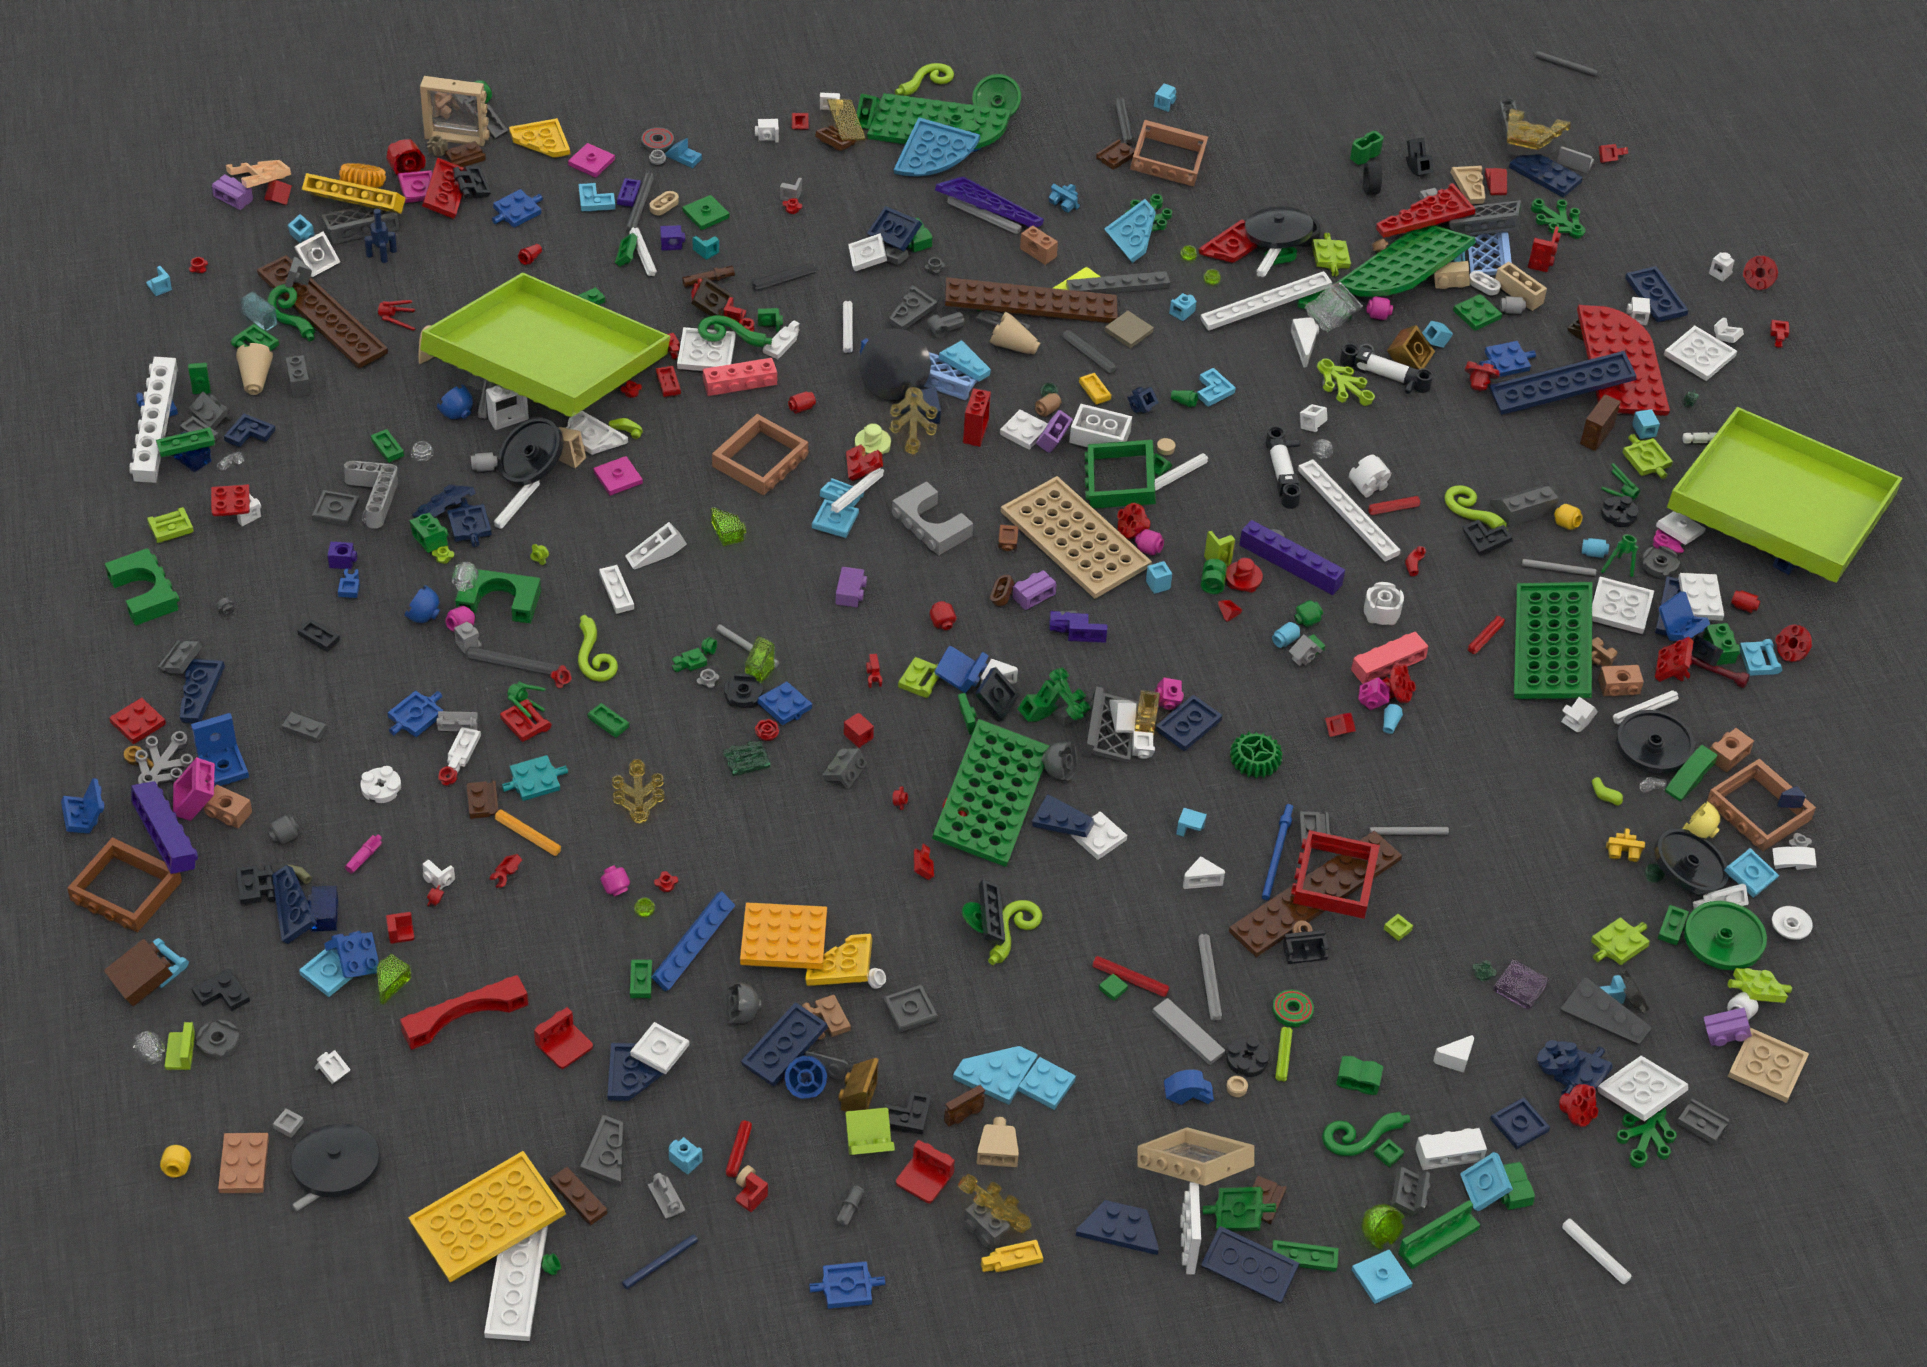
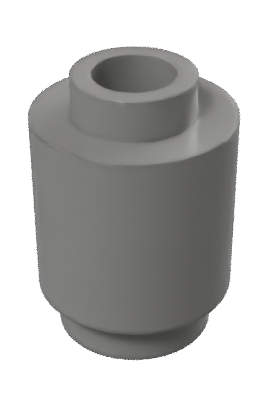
M1505 296V298L1500 300V312L1505 314H1522V311H1525L1526 301L1522 297Z
M493 452L477 453L475 456H471L472 470H477V472L493 471L494 467L498 466L497 456H493Z

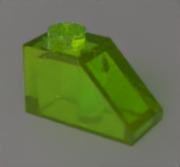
M715 507L711 508V522L722 546L743 542L744 533H746L744 522L741 523L737 515Z
M758 636L745 662V674L755 676L756 680L762 683L774 670V643Z
M390 954L386 959H382L377 966L378 991L381 1004L384 1005L411 979L410 966L393 954Z

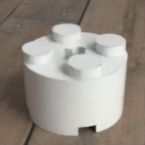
M1369 455L1358 462L1359 466L1356 469L1353 467L1349 473V479L1366 498L1370 497L1378 489L1380 491L1384 490L1388 486L1387 481L1392 474L1382 460L1375 455Z
M1378 582L1367 590L1364 614L1369 623L1381 625L1396 624L1401 615L1404 595L1401 590L1399 591L1395 588L1394 584Z

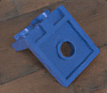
M230 713L191 724L198 758L215 763L214 787L249 778L248 770L237 746ZM223 764L228 765L226 768H219Z

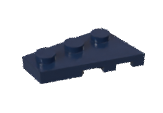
M448 485L442 493L433 496L430 502L419 506L412 516L417 518L422 514L430 513L435 517L444 512L446 506L456 505L462 502L460 498L465 495L471 497L476 492L473 487Z
M1047 794L1032 820V825L1036 828L1087 838L1094 826V820L1092 817Z

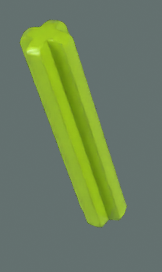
M1283 1027L1280 1035L1275 1078L1277 1081L1282 1082L1287 1080L1293 1031L1290 1027Z

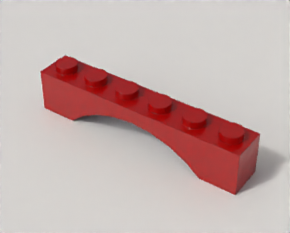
M518 975L508 977L500 982L486 985L479 990L468 992L455 999H449L434 1007H428L418 1013L407 1015L400 1019L401 1031L410 1049L413 1050L431 1043L435 1035L444 1026L463 1015L486 1010L510 1013L528 1006V995Z

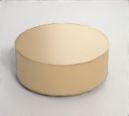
M1168 438L1160 439L1157 443V451L1162 455H1171L1175 451V442Z
M1233 1076L1228 1079L1226 1090L1231 1096L1242 1097L1246 1094L1248 1088L1246 1079L1241 1076Z
M747 1165L739 1173L736 1183L742 1188L746 1187V1177L751 1172L756 1174L755 1169Z

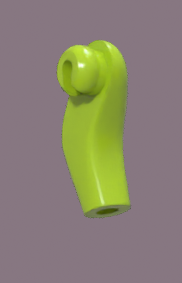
M627 418L609 421L611 428L630 432L634 439L640 438L643 433L640 425Z
M1599 777L1591 781L1599 799L1611 802L1616 806L1622 804L1623 795L1619 791L1605 787Z

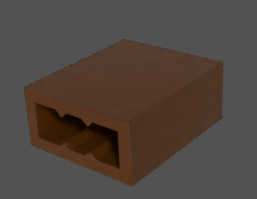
M1607 395L1602 397L1586 419L1580 441L1581 445L1594 451L1599 448L1615 425L1621 401Z
M142 939L104 970L123 997L132 1006H135L173 975L169 969L172 965L164 956L160 958L158 955L161 952L153 942L149 944L145 939Z

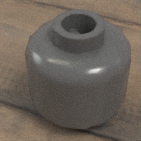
M283 815L271 822L270 827L272 830L269 831V834L274 842L279 841L281 844H287L298 837L300 827L293 816Z

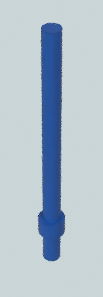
M1291 804L1285 806L1284 814L1280 817V829L1262 894V899L1264 900L1270 899L1286 833L1291 826L1293 810Z

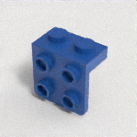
M1684 591L1679 592L1659 607L1669 641H1679L1687 637L1692 639L1693 636L1703 632L1704 628L1710 625L1708 618L1694 617L1687 594Z
M949 646L934 673L966 693L971 686L975 687L979 682L980 677L978 675L979 673L982 674L988 664L985 662L989 656L982 652L974 661L954 647Z
M93 778L83 798L63 796L61 804L66 831L90 834L93 827L97 825L98 816L104 810V801L101 799V786L98 784V779Z
M361 931L349 933V936L337 934L331 936L332 940L324 943L326 951L337 949L342 973L345 978L380 972L372 932L361 933Z

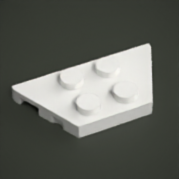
M584 411L577 413L568 420L566 428L581 432L584 450L592 455L628 443L627 436Z

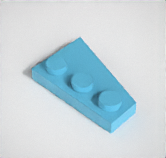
M962 340L939 353L940 360L978 382L990 376L991 369Z

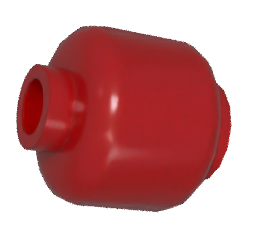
M945 601L932 605L929 614L934 627L942 630L951 629L957 620L952 605Z

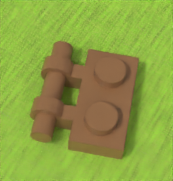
M835 995L816 1000V1008H811L809 1003L802 1005V1007L817 1017H821L827 1023L828 1028L824 1032L828 1031L831 1037L851 1031V1025ZM824 1032L818 1038L819 1040L825 1038L826 1035Z

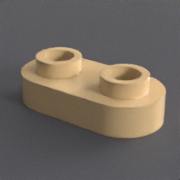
M674 191L664 192L650 202V212L657 216L666 213L679 203L678 194Z

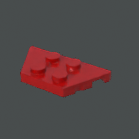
M1242 219L1201 246L1199 254L1235 263L1256 249L1257 244L1250 241L1246 236L1245 221Z

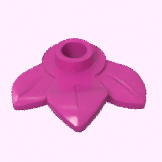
M1661 529L1655 532L1656 535L1653 538V546L1659 549V546H1664L1676 553L1684 552L1680 546L1682 544L1680 541Z

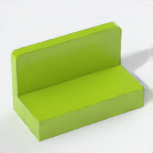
M1212 531L1207 532L1204 553L1206 560L1219 559L1226 566L1231 565L1235 544L1234 537L1229 535L1218 539Z
M184 1022L183 1032L169 1033L165 1059L166 1070H191L195 1041L193 1022Z

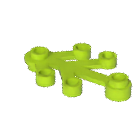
M1322 359L1318 362L1317 369L1324 375L1325 380L1323 389L1327 392H1332L1335 384L1332 382L1331 376L1336 379L1338 388L1336 399L1339 402L1344 403L1348 398V393L1345 390L1346 387L1359 397V402L1363 406L1372 404L1375 395L1369 390L1361 391L1358 389H1364L1367 380L1363 377H1352L1354 370L1351 367L1334 366V363L1329 359Z

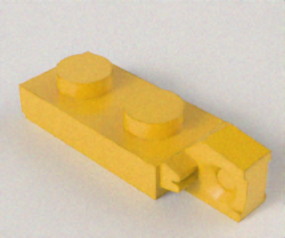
M1037 1240L996 1248L994 1252L990 1253V1256L981 1258V1267L983 1272L993 1270L1002 1272L1042 1263L1043 1255Z

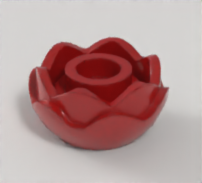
M771 719L761 720L755 726V733L759 739L771 741L778 736L779 728L777 723Z

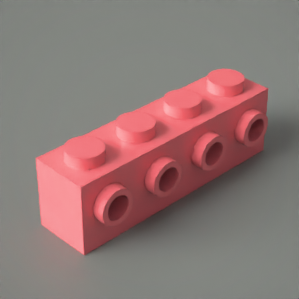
M772 358L703 369V383L708 396L777 385V370Z
M1416 631L1405 634L1399 639L1389 641L1385 645L1357 655L1353 658L1351 671L1362 684L1378 677L1383 678L1390 675L1392 668L1395 666L1406 665L1408 667L1426 659L1429 646Z

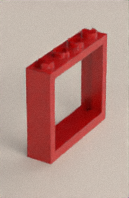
M1309 830L1307 839L1303 838L1301 849H1305L1304 853L1300 852L1298 864L1301 865V868H1296L1294 877L1298 882L1293 883L1291 895H1295L1293 903L1365 919L1380 845ZM1311 848L1368 860L1360 902L1303 890Z

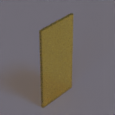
M827 99L841 140H866L852 100Z

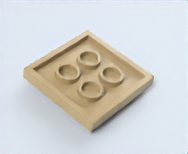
M1750 1028L1752 1037L1744 1040L1728 1077L1787 1103L1809 1053Z

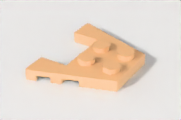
M280 160L261 161L257 165L252 166L248 163H241L240 167H233L232 164L226 165V170L230 175L246 172L253 175L241 178L242 185L246 188L276 179H283L291 175L290 168Z

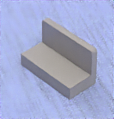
M1563 146L1560 148L1557 159L1558 164L1587 174L1594 162L1592 156Z

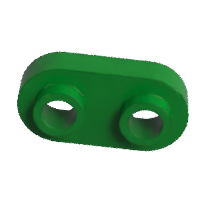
M1294 247L1282 248L1272 266L1295 260L1297 250Z

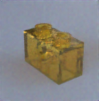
M1141 690L1135 731L1153 733L1154 737L1160 693Z

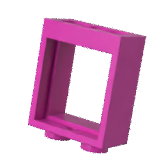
M196 757L174 782L173 812L176 813L177 817L191 821L214 796L215 763Z

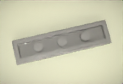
M1167 998L1153 1008L1152 1013L1209 1065L1225 1055V1049L1170 999Z

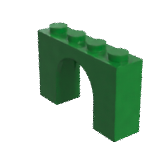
M148 548L105 563L107 577L114 588L134 581H148L154 584V587L149 592L126 600L128 614L135 626L178 611L177 602L180 601L176 591H172L170 580L165 579V572L162 566L158 567V560L155 554L151 555Z
M466 568L455 600L456 608L466 606L476 615L479 602L484 595L493 591H505L515 597L511 608L512 621L531 624L541 593L540 578Z

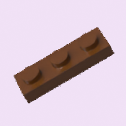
M568 1167L550 1178L552 1186L590 1226L608 1214L607 1208Z

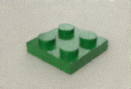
M1481 294L1455 305L1453 309L1474 331L1496 322L1502 317V313Z

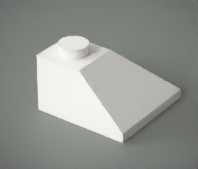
M324 231L294 246L302 262L312 270L311 278L340 263Z

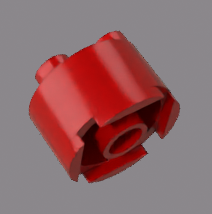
M411 139L400 140L388 146L387 162L397 175L400 173L419 172L422 168L424 169L426 164L425 156Z

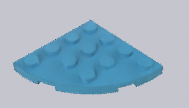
M918 118L895 165L894 174L926 176L945 171L960 163L974 150L980 140V135Z

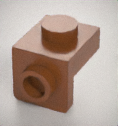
M1000 525L998 548H1002L1004 551L1017 549L1018 526Z

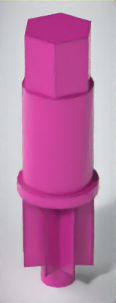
M372 835L361 846L359 851L346 864L345 869L347 872L353 874L370 855L374 854L375 850L382 843L380 835L376 837Z

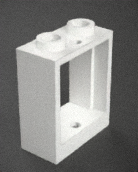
M500 385L486 389L488 419L495 430L529 419L527 397L504 389ZM516 396V405L496 411V402Z

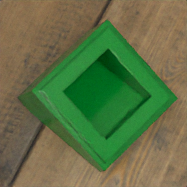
M1156 453L1154 455L1155 474L1161 476L1171 469L1173 465Z

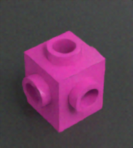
M1379 677L1360 685L1359 701L1369 710H1373L1389 702L1390 688Z
M1163 678L1155 689L1156 706L1167 710L1175 709L1183 701L1182 681Z

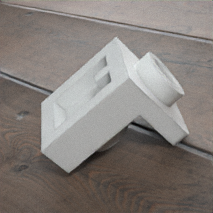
M250 495V512L237 515L238 523L241 526L261 517V504L257 498L254 499Z
M335 1050L330 1054L327 1052L322 1054L317 1059L318 1063L314 1067L316 1070L320 1069L331 1084H334L350 1071L349 1067Z

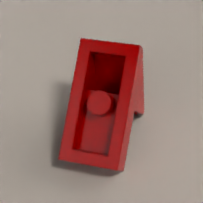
M1486 168L1485 177L1490 195H1507V170L1502 168Z

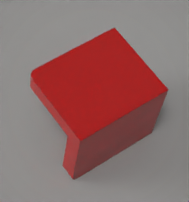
M277 180L269 181L265 200L286 205L292 185Z
M730 297L724 308V316L739 322L745 318L746 310L733 307V297Z
M857 713L844 721V735L860 748L874 738V726L860 713Z
M1351 713L1325 718L1330 737L1356 731Z
M411 912L386 915L390 944L414 940Z
M751 1172L746 1177V1187L735 1198V1201L752 1212L768 1196V1183Z

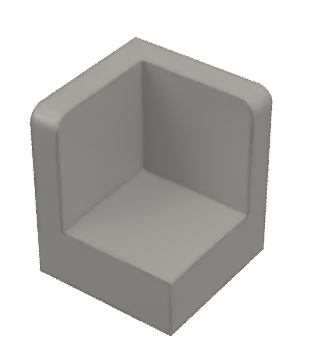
M798 178L795 185L782 183L780 186V200L798 199L802 192V178Z

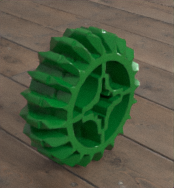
M1249 731L1246 735L1241 734L1231 745L1230 751L1231 764L1235 765V770H1240L1241 775L1246 773L1248 778L1251 775L1255 776L1256 779L1258 776L1264 779L1266 775L1271 776L1273 772H1276L1281 765L1283 756L1281 745H1278L1277 740H1272L1271 735L1267 737L1264 733L1258 734L1257 731L1254 734H1251Z

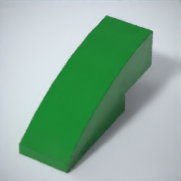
M1701 745L1680 768L1666 787L1665 792L1681 802L1715 765L1718 755Z

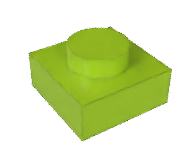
M1399 914L1395 915L1384 925V930L1398 941L1411 932L1413 925Z

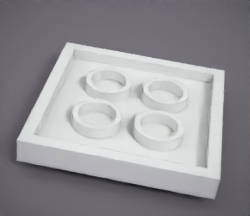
M1693 326L1664 352V356L1705 381L1717 373L1737 354V350L1696 326Z
M683 327L677 369L703 371L705 368L732 364L736 333L734 331H726V335L722 340L711 342L703 339L699 335L697 328ZM707 329V331H708L709 333H712V334L718 333V332L715 331V330Z
M1600 577L1592 603V621L1643 634L1654 590Z
M1640 1056L1602 1082L1597 1089L1598 1093L1645 1121L1688 1091V1084L1645 1057Z
M1190 1182L1189 1190L1184 1193L1182 1215L1180 1216V1228H1183L1181 1247H1184L1182 1265L1186 1266V1274H1195L1201 1243L1199 1184Z

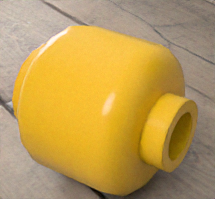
M1569 504L1561 505L1554 513L1556 524L1568 530L1579 527L1583 518L1580 509Z
M171 1145L163 1152L160 1168L169 1177H181L188 1171L191 1154L183 1146Z

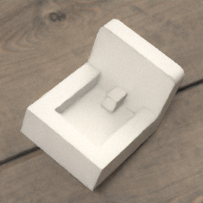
M820 93V110H836V116H839V110H843V100H840V94Z
M1722 318L1714 325L1716 338L1720 341L1734 343L1744 335L1743 328L1729 327L1726 318Z
M1134 731L1132 737V756H1138L1141 759L1152 757L1155 752L1153 733Z
M430 860L422 864L424 879L428 883H432L436 888L438 885H441L440 890L455 880L454 868L451 865L441 871Z

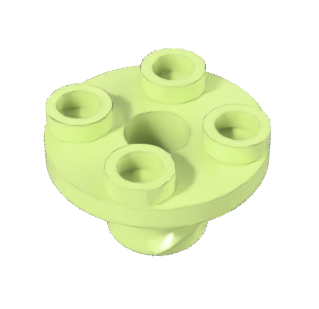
M869 424L856 435L855 447L862 444L866 455L876 450L884 454L890 451L891 438L879 425Z

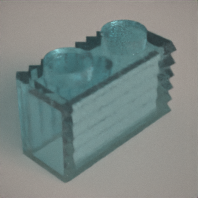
M251 292L241 298L243 315L265 331L277 325L276 308L269 304V302H266L264 298L255 292Z

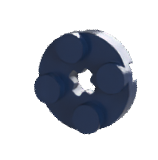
M1550 1040L1545 1043V1047L1538 1053L1537 1061L1545 1074L1560 1075L1563 1074L1562 1070L1569 1068L1571 1071L1578 1065L1580 1057L1574 1042Z

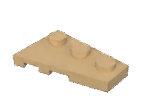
M1482 166L1452 167L1450 173L1467 200L1471 204H1483L1485 191L1482 184Z

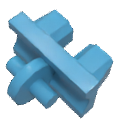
M1056 184L1051 186L1052 193L1048 197L1051 204L1057 205L1059 201H1062L1061 208L1067 213L1073 208L1077 210L1080 207L1077 203L1078 193L1075 191V185L1070 184L1068 187L1064 185L1062 188Z

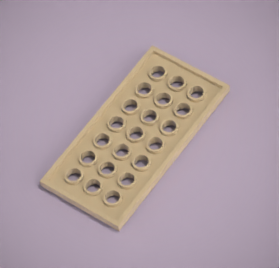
M1058 476L1001 506V513L1015 526H1018L1030 540L1094 599L1147 569V566L1152 564L1150 559Z

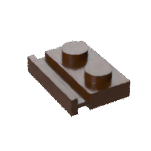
M831 125L828 128L824 127L817 130L815 137L820 139L821 142L827 143L840 151L851 147V144L855 145L856 142L854 137Z
M1120 139L1096 153V159H1100L1103 164L1112 170L1133 158L1135 149L1126 143H1121Z
M476 141L445 151L448 161L460 167L486 160L485 153L483 154Z
M486 781L467 783L470 819L490 817V815H495L498 812L495 781H492L493 783H487Z
M981 1084L945 1104L947 1108L945 1109L944 1122L948 1127L955 1123H961L966 1117L971 1114H977L984 1108L985 1095L983 1093L985 1089Z
M1257 1176L1253 1187H1261L1263 1189V1204L1275 1203L1277 1212L1287 1187L1278 1186L1276 1182ZM1263 1213L1261 1221L1265 1220L1271 1225L1276 1213Z

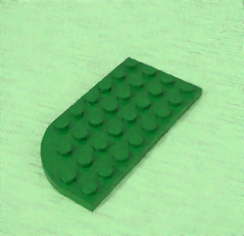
M884 93L867 133V138L906 144L918 118L948 125L950 115L972 113L975 114L973 121L980 125L977 131L972 132L980 135V140L974 148L975 150L995 142L1004 134L1011 117V110Z
M1434 225L1409 231L1335 283L1336 289L1348 290V293L1358 297L1387 296L1413 289L1476 244L1475 237Z

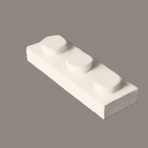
M614 565L599 569V575L616 614L633 610V600L618 566Z

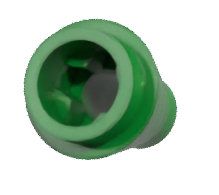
M1173 390L1171 400L1190 408L1192 406L1195 407L1198 402V393L1194 392V390Z

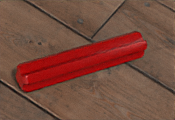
M1418 496L1370 504L1368 512L1370 515L1418 507L1420 506V499Z
M1496 616L1468 645V651L1476 654L1504 625L1505 619Z
M743 1120L740 1123L726 1168V1175L728 1177L735 1178L738 1174L752 1129V1123Z

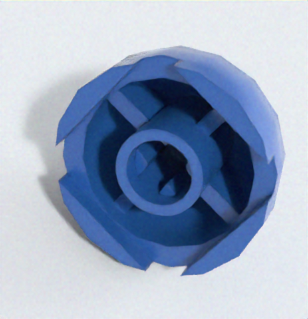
M463 384L461 385L462 388L459 389L456 386L441 398L443 401L441 406L439 403L437 404V409L451 420L465 419L471 414L473 396Z
M424 585L423 589L421 588L410 603L411 610L409 612L406 610L404 616L416 623H426L431 618L435 619L440 612L438 609L440 601L436 592Z
M813 1056L795 1058L789 1063L785 1071L787 1089L798 1098L816 1097L823 1091L827 1083L825 1066L819 1059Z

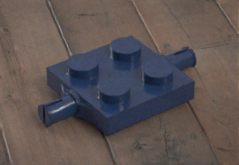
M463 497L464 502L460 498L462 501L460 502L461 507L447 511L455 542L470 539L472 546L475 547L476 543V547L480 545L479 537L492 535L484 504L468 505L467 498Z
M1599 1046L1593 1054L1577 1049L1580 1057L1578 1065L1571 1071L1568 1068L1562 1070L1563 1074L1554 1075L1555 1081L1566 1086L1561 1095L1565 1093L1570 1094L1572 1089L1578 1084L1593 1086L1596 1090L1612 1070V1063L1601 1059L1605 1053L1603 1047Z

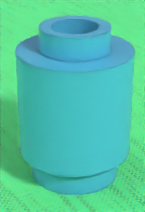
M1583 539L1582 554L1604 558V554L1608 555L1609 544H1606V540Z
M1286 623L1274 632L1272 636L1274 644L1279 648L1288 646L1300 637V628L1295 623Z

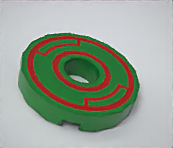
M1286 990L1275 997L1272 1012L1280 1023L1289 1027H1300L1301 1024H1307L1311 1020L1314 1005L1307 994L1298 990ZM1289 1006H1294V1007H1296L1298 1010H1297V1011H1291V1010L1288 1009V1007H1289Z

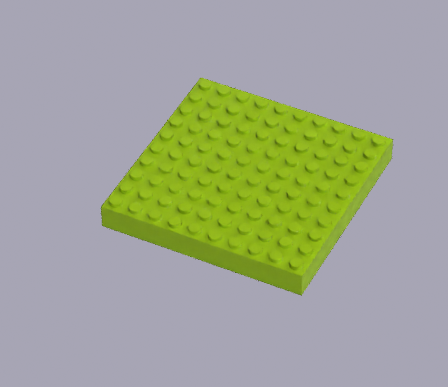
M522 272L423 330L420 350L430 356L441 359L443 362L453 364L459 369L471 372L475 376H480L491 383H496L504 389L514 391L518 395L530 398L534 402L548 406L552 410H557L565 416L573 417L667 355L670 335Z
M1737 407L1672 490L1667 508L1837 583L1896 496L1903 478Z

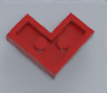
M860 444L846 451L848 477L851 481L883 467L882 453L879 450L866 455L865 448Z

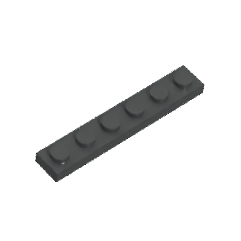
M1164 271L1066 280L1067 290L1106 294L1170 288V281L1167 272Z

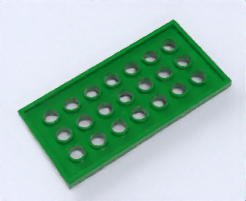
M1592 582L1517 583L1514 699L1592 698ZM1535 597L1540 598L1539 600H1532ZM1553 597L1559 598L1557 600H1551V598ZM1571 597H1577L1578 599H1576V600H1571V599H1569V598H1571ZM1573 610H1574V611H1577V613H1574V614L1569 613V612H1570V611H1573ZM1533 611L1540 612L1538 614H1532ZM1551 611H1558V613H1556V614H1552V613H1550V612H1551ZM1556 624L1558 627L1553 628L1550 625ZM1571 624L1577 625L1576 627H1569ZM1532 625H1539V627H1537V628H1533V627H1531V626H1532ZM1534 638L1539 639L1538 641H1535V642L1531 641V639H1534ZM1552 638L1558 639L1557 641H1550ZM1570 638H1576L1577 640H1576V641H1570L1569 639H1570ZM1533 652L1539 653L1538 655H1531ZM1551 652L1558 653L1557 655H1550ZM1570 652H1576L1577 654H1575V655H1570V654H1568V653H1570ZM1532 666L1539 667L1538 669H1530ZM1556 666L1558 668L1550 669L1549 667ZM1569 666H1576L1577 668H1575V669H1569L1568 667H1569ZM1532 680L1538 681V682L1535 683V684L1530 683V681H1532ZM1551 680L1558 681L1556 683H1549ZM1569 680H1576L1577 682H1575V683H1569L1568 681H1569Z
M978 719L932 839L1006 867L1044 767L1042 757L1049 748V745ZM986 740H992L995 744H989ZM1004 747H1010L1013 751H1007ZM980 754H986L989 758L985 759ZM1022 754H1029L1031 758H1025ZM999 761H1005L1008 765H1001ZM975 768H980L984 772L978 773ZM1017 768H1023L1026 772H1019ZM993 775H999L1002 780L995 779ZM1012 782L1019 783L1020 787L1013 786ZM969 783H976L978 787H972ZM992 789L996 791L997 794H990L988 790ZM964 797H969L973 801L967 802L966 800H964ZM1006 797H1013L1015 801H1009ZM982 804H988L991 809L984 808ZM964 811L967 816H960L958 812ZM1001 811L1008 812L1009 816L1002 815ZM976 819H983L986 823L981 824ZM958 826L961 831H955L952 827ZM995 826H1001L1004 828V830H997ZM971 833L978 834L980 838L972 837ZM994 840L999 845H992L989 841Z

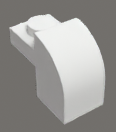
M1579 697L1572 707L1568 705L1564 707L1562 711L1565 717L1561 722L1574 731L1581 732L1592 721L1598 711L1594 706Z

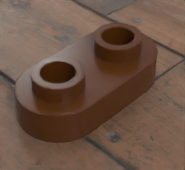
M1002 575L995 581L990 595V599L995 606L1007 604L1015 582L1010 575Z

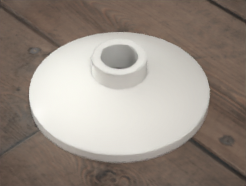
M1784 906L1777 909L1772 916L1774 929L1783 937L1794 940L1803 939L1812 930L1810 916L1800 908Z

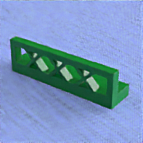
M1468 1200L1402 1239L1398 1254L1413 1269L1479 1230L1480 1224L1471 1215L1473 1203Z

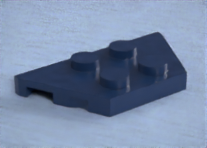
M1104 1200L1076 1230V1236L1158 1255L1159 1247L1148 1210Z

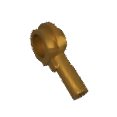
M138 746L126 748L124 759L129 764L138 766L135 754L138 750L143 749ZM147 758L148 768L152 769L154 766L153 761Z

